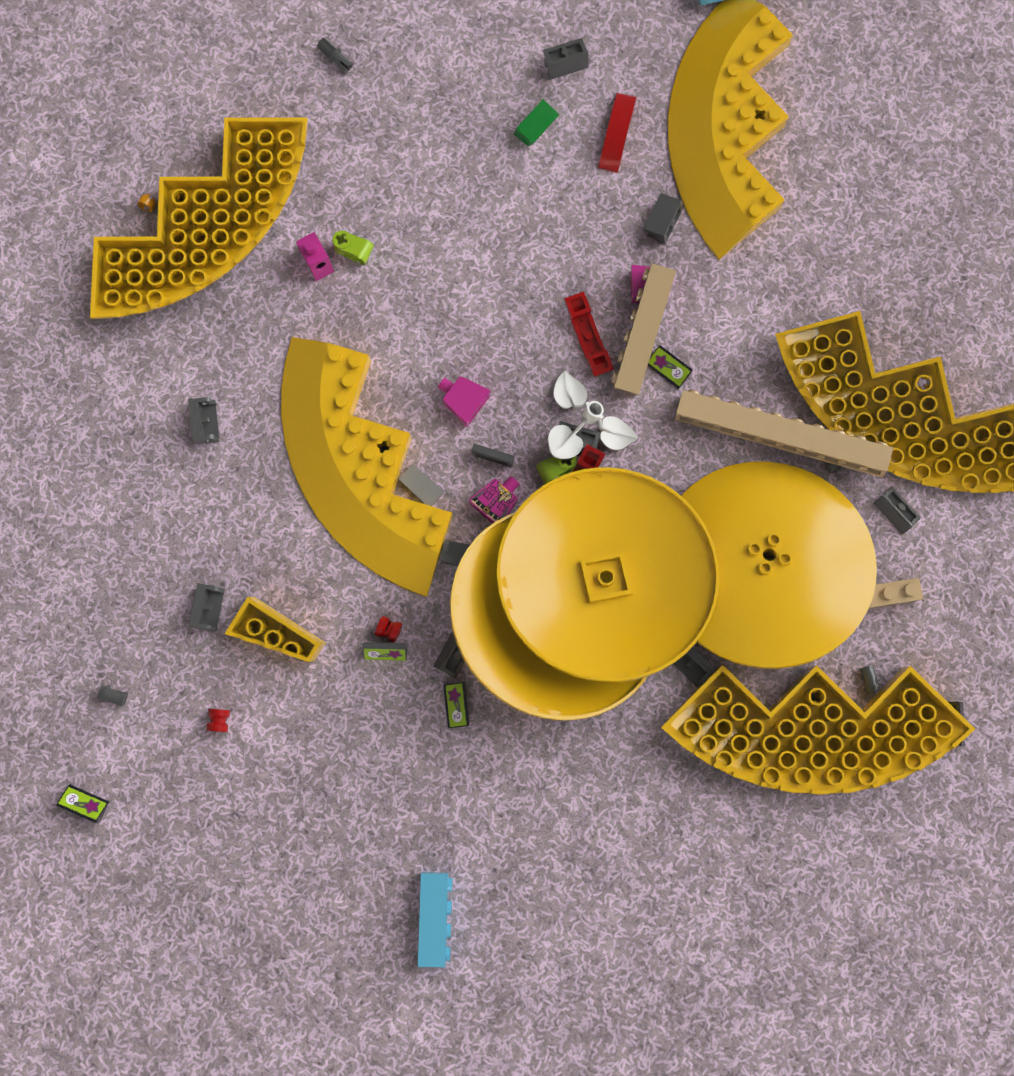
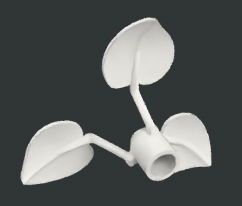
M564 371L559 376L553 389V397L557 405L563 409L573 407L574 410H584L582 411L583 421L573 432L566 425H557L549 432L548 446L553 457L570 459L578 455L582 450L583 441L576 434L585 423L593 424L597 420L598 429L602 431L600 440L610 450H621L638 439L636 433L622 420L611 416L604 418L602 415L604 408L600 402L591 401L584 404L587 399L585 387L567 371Z

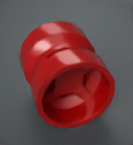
M382 616L374 635L380 638L385 637L389 642L395 643L403 623L398 621L392 622L388 617Z
M208 708L210 722L206 724V731L228 732V724L225 721L230 717V710Z

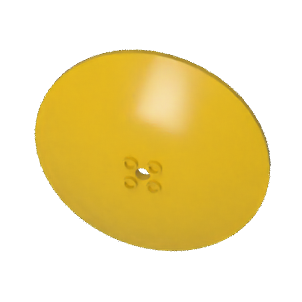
M754 461L734 464L716 470L698 480L681 495L693 507L706 525L714 543L719 563L720 579L717 602L711 620L697 641L700 645L719 657L737 664L762 669H781L807 664L820 659L843 644L862 622L873 598L877 573L876 555L871 536L862 517L853 504L838 489L823 478L799 467L777 462ZM767 551L772 552L775 559L767 561L763 557V553Z
M583 469L565 474L543 485L528 497L513 515L502 537L498 553L497 584L499 596L508 621L516 634L535 655L547 664L569 675L590 681L624 682L636 680L655 674L674 664L696 644L705 631L714 612L719 592L720 577L716 549L711 535L698 513L681 495L666 484L650 476L627 469ZM609 573L612 576V581L604 583L600 579V575Z
M515 513L497 520L480 533L468 547L459 562L451 587L450 618L452 630L459 651L470 671L490 693L502 702L528 715L558 721L586 719L607 712L623 703L638 690L647 677L624 682H598L578 678L547 664L535 655L516 634L504 612L497 584L499 548L505 530ZM603 573L600 575V579L604 583H609L612 581V576L609 573Z

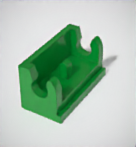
M542 99L519 124L513 134L529 147L535 143L560 114Z

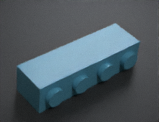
M449 872L421 873L418 967L445 968L446 961H450L451 947H446L447 938H451V924H447V915H452V901H448V892H452L453 878H448Z

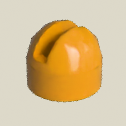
M144 194L139 198L137 205L151 213L156 204L155 198L151 199L149 198L150 194Z

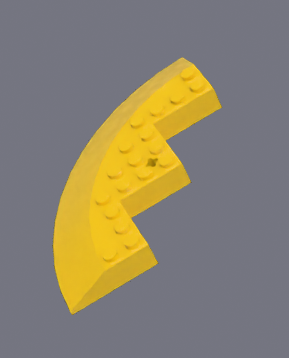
M723 0L713 9L698 28L684 53L670 96L668 149L677 190L695 228L719 260L780 210L785 201L747 158L783 129L789 118L752 76L789 46L793 34L765 5L756 0Z
M224 117L222 177H159L157 237H94L90 318L124 317L145 313L173 304L199 292L224 276L241 262L266 235L291 194L305 149L308 118Z
M860 311L775 334L789 374L810 409L828 430H840L845 432V435L853 437L862 436L867 441L874 443L880 441L886 443L889 447H893L887 471L925 486L950 491L970 493L1014 492V403L955 417L941 356L875 373ZM919 378L926 380L923 389L917 385Z
M291 337L284 363L281 385V420L290 464L304 497L316 517L331 536L355 559L377 575L401 588L427 597L453 518L452 512L393 495L412 437L408 432L353 416L371 364L369 355L327 342ZM383 446H387L389 450H385L383 453H381L380 448Z
M720 665L661 726L683 748L707 764L733 777L776 790L819 795L851 793L876 788L906 778L908 775L920 771L942 758L944 754L956 748L975 730L911 666L902 667L863 709L817 665L811 666L768 710L724 665ZM811 693L817 694L815 697L817 701H812Z

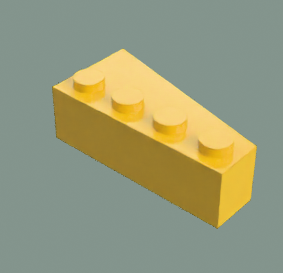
M256 597L246 598L225 632L226 635L234 636L307 662L315 661L326 644L325 641Z

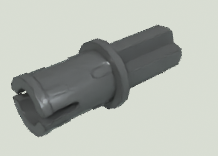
M326 38L318 41V49L329 58V62H334L345 74L349 71L347 67H353V63L341 53V49H336Z

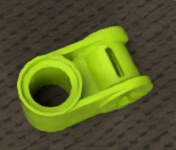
M343 230L335 232L332 238L334 250L337 254L349 258L356 263L359 261L361 265H366L374 247L372 242Z
M576 456L570 458L572 460L569 466L566 463L562 464L564 459L555 457L538 463L535 467L544 484L572 472L577 464Z

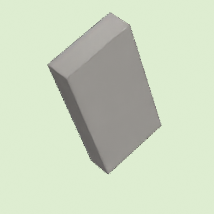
M414 464L398 479L418 499L429 506H433L444 494Z

